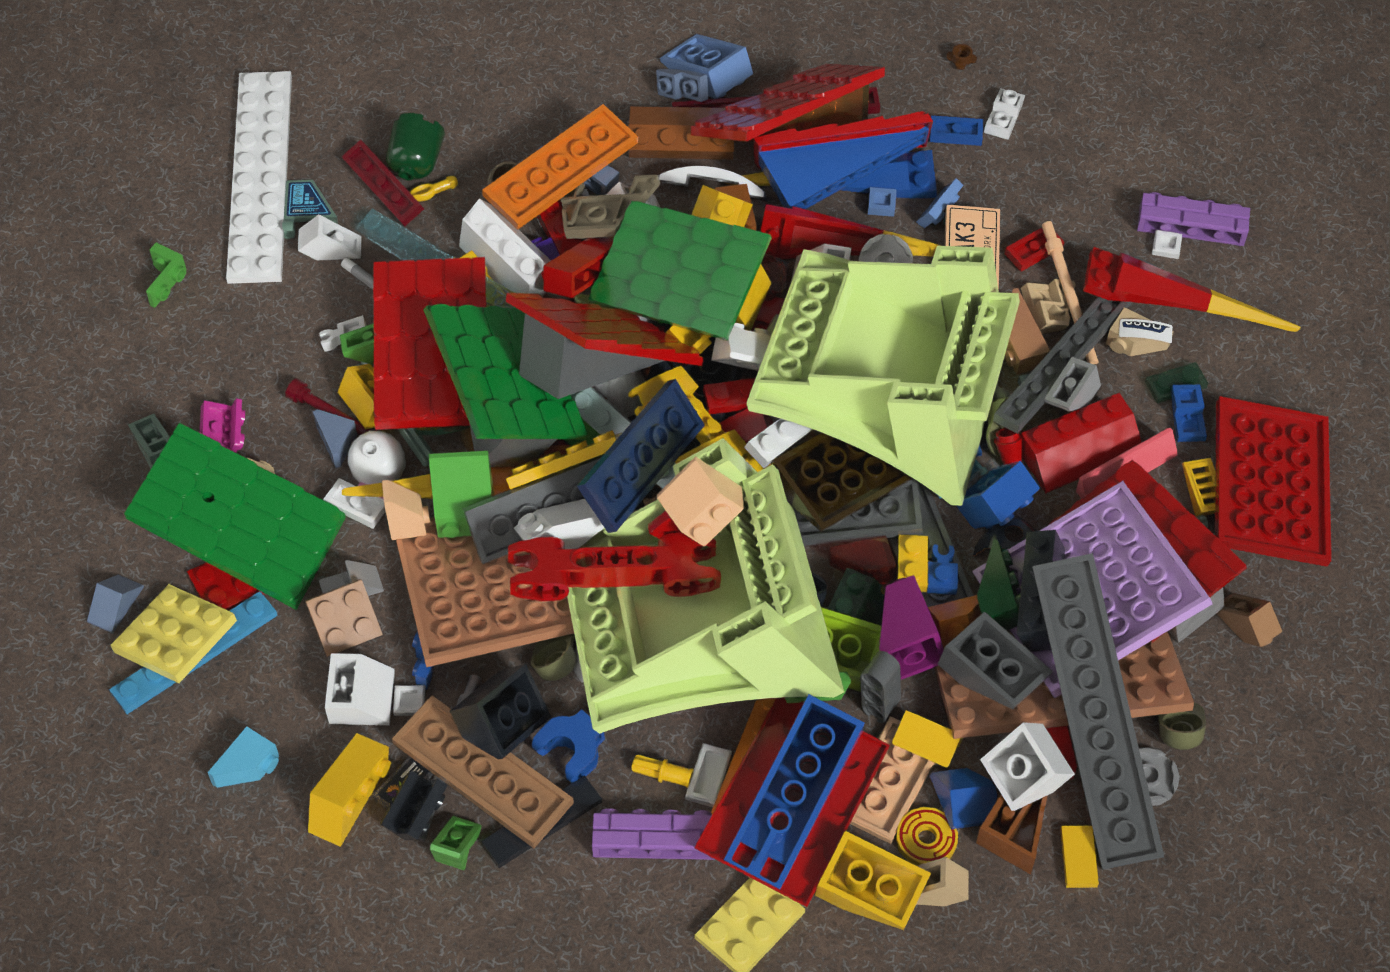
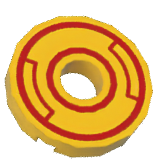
M920 807L911 810L902 817L897 827V846L905 859L917 866L944 857L950 859L957 848L958 831L957 829L950 828L944 812L936 808ZM925 830L931 831L935 835L936 840L933 843L926 844L921 842L918 834Z

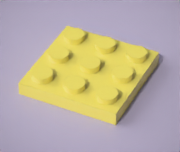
M168 584L111 644L114 653L180 683L234 625L237 619L234 613Z

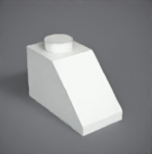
M317 215L299 229L298 251L315 260L360 259L361 236L321 215Z

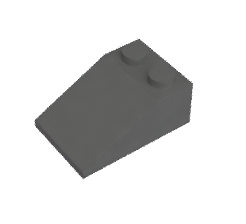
M985 612L946 645L938 662V665L959 684L1011 709L1019 705L1053 672Z

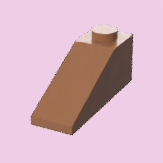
M1015 288L1012 290V293H1019L1020 303L1006 349L1005 360L1009 367L1013 366L1018 375L1034 370L1050 352V349L1019 289Z

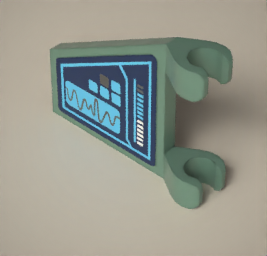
M313 180L286 181L284 220L282 222L285 239H294L295 222H309L317 215H321L338 224L336 214Z

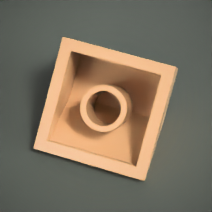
M697 457L685 466L657 494V499L679 530L702 546H706L744 509L742 487Z

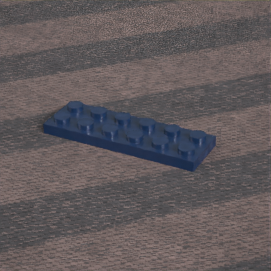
M676 379L669 380L664 384L577 485L608 533L617 532L705 426Z

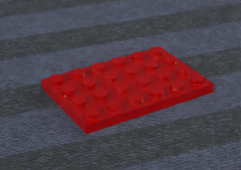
M1222 396L1218 398L1216 402L1215 536L1229 549L1326 567L1330 564L1331 514L1328 416Z

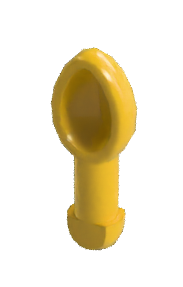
M448 176L445 180L434 184H421L413 188L410 193L418 202L427 201L433 198L435 194L450 188H456L458 180L455 176Z

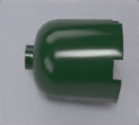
M418 113L400 114L398 120H394L386 153V161L389 168L399 175L400 178L407 181L423 179L432 173L445 136L444 128L439 122L434 121L432 124L429 121L423 120L424 115Z

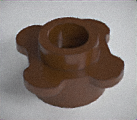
M966 44L954 46L952 52H948L946 56L947 60L952 61L956 69L963 70L970 63L974 64L977 61V56L973 54L972 48Z

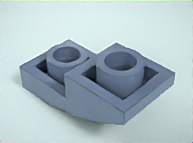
M678 69L656 70L658 95L675 100L682 97L700 102L708 100L707 74Z

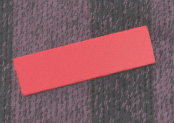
M1166 428L1079 477L1076 493L1081 499L1084 498L1098 484L1107 480L1121 466L1132 459L1146 472H1149L1176 457L1177 448L1173 430Z

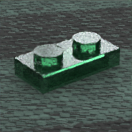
M1197 362L1148 376L1145 379V383L1157 404L1172 399V385L1200 384L1201 390L1208 386V381Z

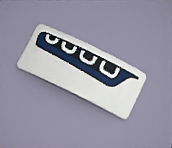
M1121 319L1119 337L1147 338L1172 343L1173 327L1172 325L1156 321Z

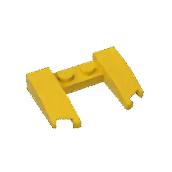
M682 366L655 376L633 388L628 393L629 397L639 396L643 406H638L634 410L636 416H638L667 381L677 380L705 426L696 435V439L701 445L678 457L675 461L676 464L722 438L744 459L750 454L744 448L746 446L745 441L735 429L725 433L721 425L706 411L702 402L693 395L699 386Z

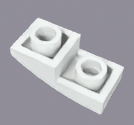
M1000 88L994 101L992 112L985 124L984 133L1009 140L1025 95L1013 90Z

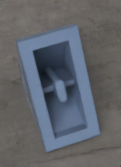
M317 409L313 411L316 427L335 468L341 467L352 442L357 437L355 421Z
M121 575L98 582L87 622L110 633H114L144 588V585Z

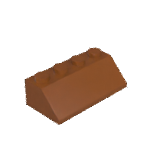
M630 106L629 128L639 138L638 143L628 150L629 158L733 160L734 140L691 135V126L695 125L696 120L722 112L726 108Z

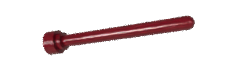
M295 378L288 385L285 397L295 403L305 402L315 409L355 421L358 435L374 431L370 428L365 429L359 421L310 393L311 390L308 388V385L300 379Z

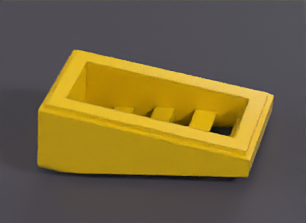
M1211 458L1183 462L1182 466L1195 515L1206 516L1215 514L1216 471ZM1201 467L1206 469V472L1193 474L1192 469ZM1208 478L1209 482L1197 484L1196 482L1197 479ZM1201 489H1211V493L1201 494L1199 491ZM1213 498L1214 503L1204 504L1203 500Z

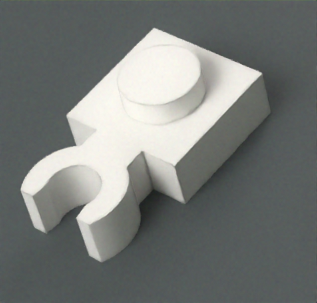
M363 315L338 323V329L321 331L319 335L322 339L321 345L324 351H331L340 345L341 334L367 326Z

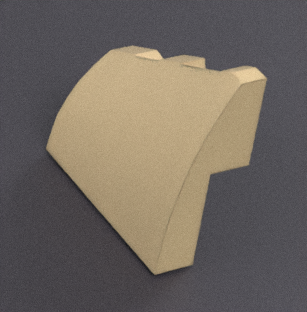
M1054 279L1049 285L1026 283L1021 287L1024 301L1041 334L1061 331L1069 326V306L1060 279Z

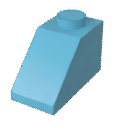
M246 726L208 771L212 785L218 788L261 780L266 773H272L278 765L279 754L276 745Z

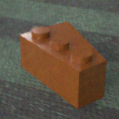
M1001 794L981 825L976 844L1031 875L1036 859L1047 796L1015 811H1011Z

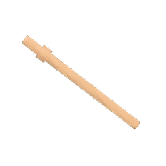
M1047 221L1042 224L1047 240L1045 246L1048 255L1053 258L1075 324L1083 314L1062 254L1064 248L1061 239L1057 238L1052 222ZM1093 347L1085 358L1088 363L1098 364L1099 361Z

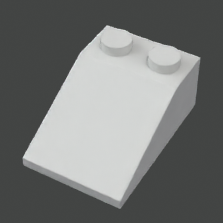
M586 499L538 509L533 513L524 515L518 521V525L514 527V530L523 541L537 537H557L564 541L565 549H578L604 529V526Z

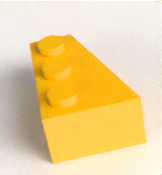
M356 733L310 792L308 833L341 847L367 800L372 795L380 778H384L390 769L391 761L388 760V746Z

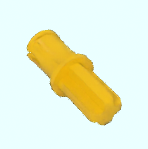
M636 755L632 762V771L635 773L657 778L660 783L664 780L686 786L687 788L694 771L692 768L689 769L668 763V759L660 761L641 755Z

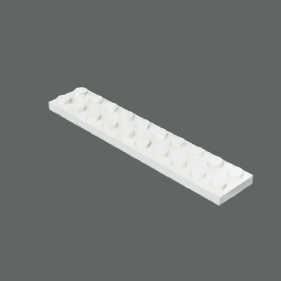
M291 71L239 73L226 274L228 284L282 282L284 247L282 222L284 220L288 166Z

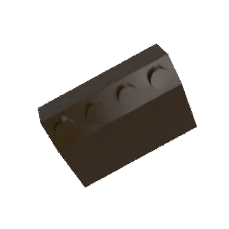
M820 433L772 460L771 465L773 464L779 470L787 502L820 532L913 479L903 471L862 449L824 433Z

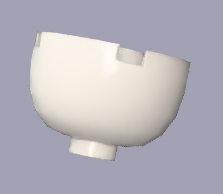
M369 431L361 434L352 442L348 451V466L353 477L359 483L362 482L369 485L382 483V480L394 481L402 476L405 469V454L401 444L391 434L383 431Z

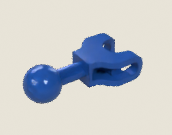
M581 709L574 716H558L550 719L534 736L532 749L542 756H545L556 747L566 746L572 749L575 753L566 764L565 774L566 779L573 783L584 775L586 777L597 767L599 759L598 747L605 740L604 732L599 734L592 728L590 715Z

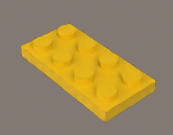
M613 430L600 434L593 438L594 443L590 445L587 444L586 440L566 448L567 453L561 455L559 451L550 453L538 459L540 464L535 466L533 461L519 465L512 469L513 475L506 478L509 488H516L605 454L622 432L615 435Z

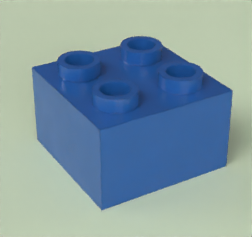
M1017 461L990 469L966 490L963 505L956 506L974 529L981 527L988 529L995 524L1002 526L1014 518L1013 512L1027 506L1034 500L1032 495L1040 487L1023 463Z

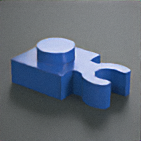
M934 544L931 554L934 562H928L927 593L957 595L958 563H951L955 552L953 545H949L948 554L941 555L938 552V545Z

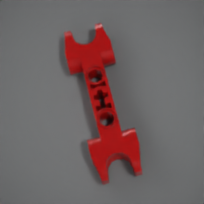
M684 533L666 534L659 539L658 546L565 549L564 541L557 537H537L519 541L508 546V563L517 567L530 568L532 571L519 573L510 578V595L537 601H557L564 599L569 594V587H629L663 584L664 592L673 597L693 596L711 592L720 588L721 572L713 567L698 565L697 562L706 561L716 556V540L712 539L706 545L709 548L705 550H695L702 545ZM520 551H525L529 553L528 555L523 556L515 555V553ZM713 578L709 582L699 581V579ZM520 584H530V585H531V586L528 587V588H519V587H517V586L520 585Z

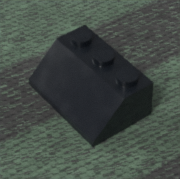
M526 664L498 671L450 710L462 738L498 760L507 756L551 717Z

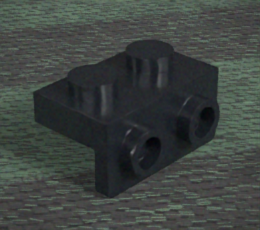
M413 771L408 772L382 818L380 825L404 840H418L419 837L421 838L427 832L430 826V821L428 820L433 811L442 805L445 799V794L443 793L448 785L438 779L426 780Z

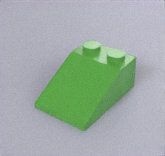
M488 451L429 454L434 516L438 538L472 536L462 508L495 496Z

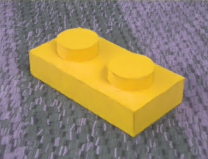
M899 535L897 580L914 575L921 592H927L928 536Z

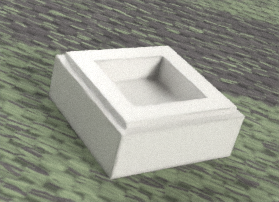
M1155 230L1152 255L1179 259L1182 234Z
M395 685L394 716H413L425 703V686Z

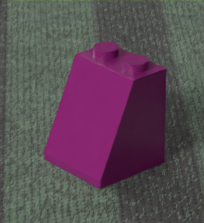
M914 575L896 580L894 583L887 585L885 590L879 651H885L897 659L900 664L901 680L938 666L944 651L938 630Z

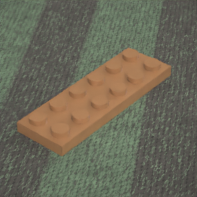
M432 695L392 738L393 744L524 842L535 848L573 805V797L511 752L503 759L498 760L463 739L450 713L452 709Z

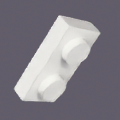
M339 478L323 500L339 508L346 516L373 529L386 512L384 500L379 497L342 495V490L348 487H355V485Z

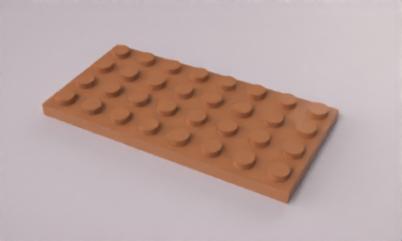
M1168 631L1153 643L1150 641L1118 660L1132 718L1193 711L1194 701ZM939 665L934 667L953 739L1013 732L1023 722L1040 723L1045 728L1069 725L1062 694L1054 698L1044 682L1019 705L1011 709L959 684Z

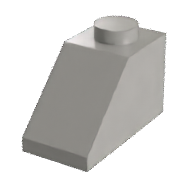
M1071 357L1044 398V401L1067 411L1088 406L1101 386L1097 365Z

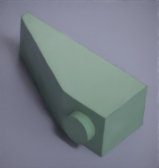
M155 414L128 424L150 469L170 438Z

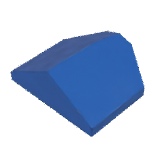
M969 768L932 772L930 774L951 829L983 824L997 799L996 787L991 780Z

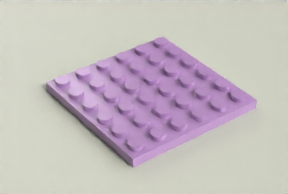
M1123 481L1040 530L1056 529L1065 548L1064 559L1093 553L1118 660L1212 605L1208 594ZM1026 539L1008 549L1014 565L1009 566L1010 571H1015L1020 584V588L1016 589L1017 594L1021 593ZM986 563L972 571L979 584H981ZM1017 627L1009 629L1015 637V639L1022 644L1019 636L1016 633ZM1052 650L1031 651L1053 671L1043 682L1054 698L1061 695V689Z

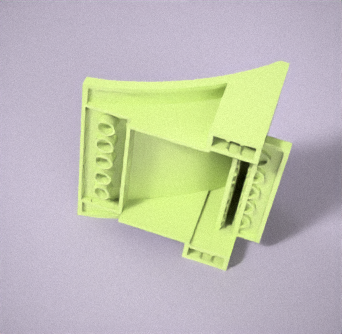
M937 246L931 264L850 261L830 254L804 249L747 400L748 410L794 422L851 444L903 471L938 494L950 505L962 506L1020 303L1019 293H1000L998 291L993 248Z
M724 438L673 465L676 476L697 457L742 487L744 509L713 538L717 544L716 556L706 561L697 562L698 565L713 567L721 572L720 588L693 596L673 597L664 592L663 584L598 588L569 587L567 598L592 728L599 734L639 720L696 707L753 699L808 697L809 694L814 697L834 698L844 693L794 508L787 502L779 470L772 464L757 472ZM657 499L632 513L617 532L608 533L604 528L579 548L658 546L659 539L649 534L648 524L662 514L665 509ZM704 546L701 550L708 549L709 547ZM713 578L699 579L701 582L713 580Z

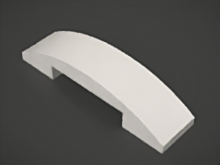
M682 167L662 173L659 178L663 183L688 187L690 177L737 185L747 184L750 197L764 200L766 198L765 192L752 181L734 172L716 167Z

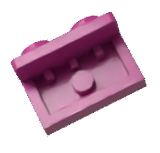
M236 398L232 406L205 400L201 405L200 433L219 442L221 446L235 453L237 450L242 449L245 438L244 434L241 433V426L245 420V410H242V399Z

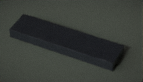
M585 775L562 789L573 797L574 803L541 841L602 803L601 796ZM506 827L501 828L481 841L482 846L498 868H501L532 848Z

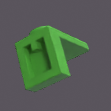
M158 243L151 247L150 253L153 265L161 274L146 291L150 306L154 308L160 301H165L168 298L170 289L176 282H181L184 279L187 270L183 255Z

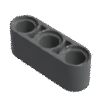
M878 651L861 673V698L864 713L868 716L870 714L878 718L877 722L883 723L901 700L900 664L897 659L885 651Z

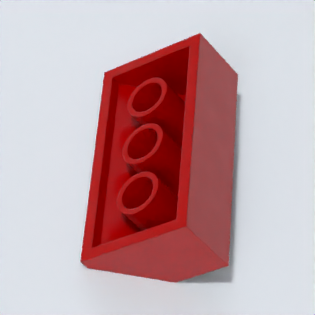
M1120 393L1021 433L1022 458L1045 493L1079 480V477L1141 443L1134 413Z

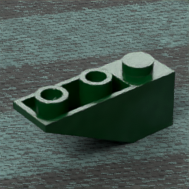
M998 539L993 540L977 599L981 613H987L1001 627L1009 630L1017 627L1020 594H1017L1016 589L1020 588V584L1015 571H1010L1009 566L1014 565L1008 548L1002 549Z

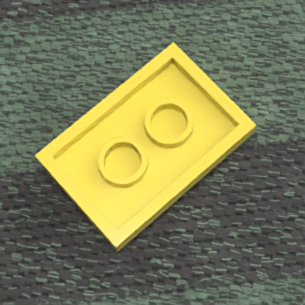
M749 878L695 934V939L733 972H749L805 913V908L790 898Z

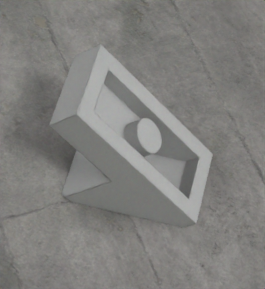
M345 560L346 572L319 580L322 593L362 579L368 596L384 591L376 566Z

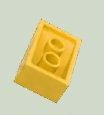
M845 831L817 886L815 896L845 911L904 930L931 873Z

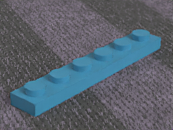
M260 591L230 610V612L234 613L237 621L188 674L278 616L277 611ZM143 667L109 689V691L124 712L129 714L176 682Z

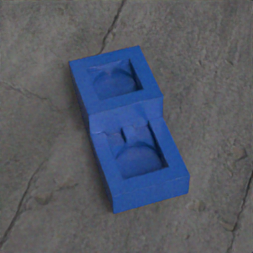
M1200 384L1172 385V408L1177 442L1206 441L1207 434L1203 419L1204 401Z

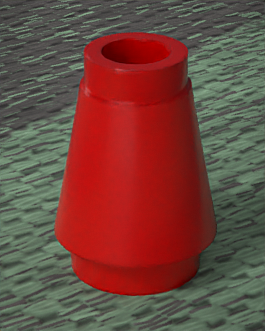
M1007 428L998 430L994 443L1003 465L1017 461L1022 462V435Z

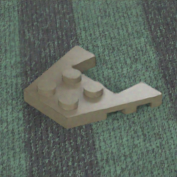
M658 175L635 176L628 194L582 196L585 188L584 183L561 198L563 227L566 238L614 237L622 224L625 211L631 201L646 203L659 187L660 180Z

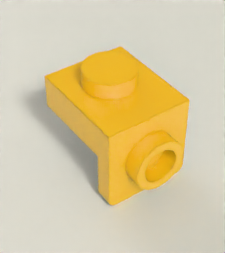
M672 326L666 332L677 338L679 343L695 348L699 351V354L712 343L709 340L711 337L709 335L677 326Z

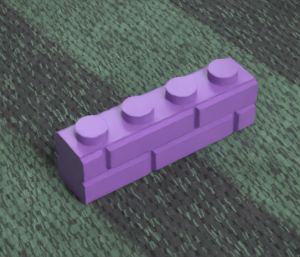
M1157 192L1143 193L1139 208L1137 231L1155 233V230L1180 233L1183 238L1244 246L1249 231L1250 208L1242 207L1239 204H1219L1212 200H1191L1185 196H1162Z
M603 809L601 813H594L593 857L715 860L694 849L712 813L700 810L694 812V815L681 814L677 810H666L663 814H650L648 810L636 809L632 813H619L616 809Z

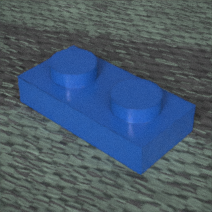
M931 115L933 124L930 131V142L982 146L983 119Z

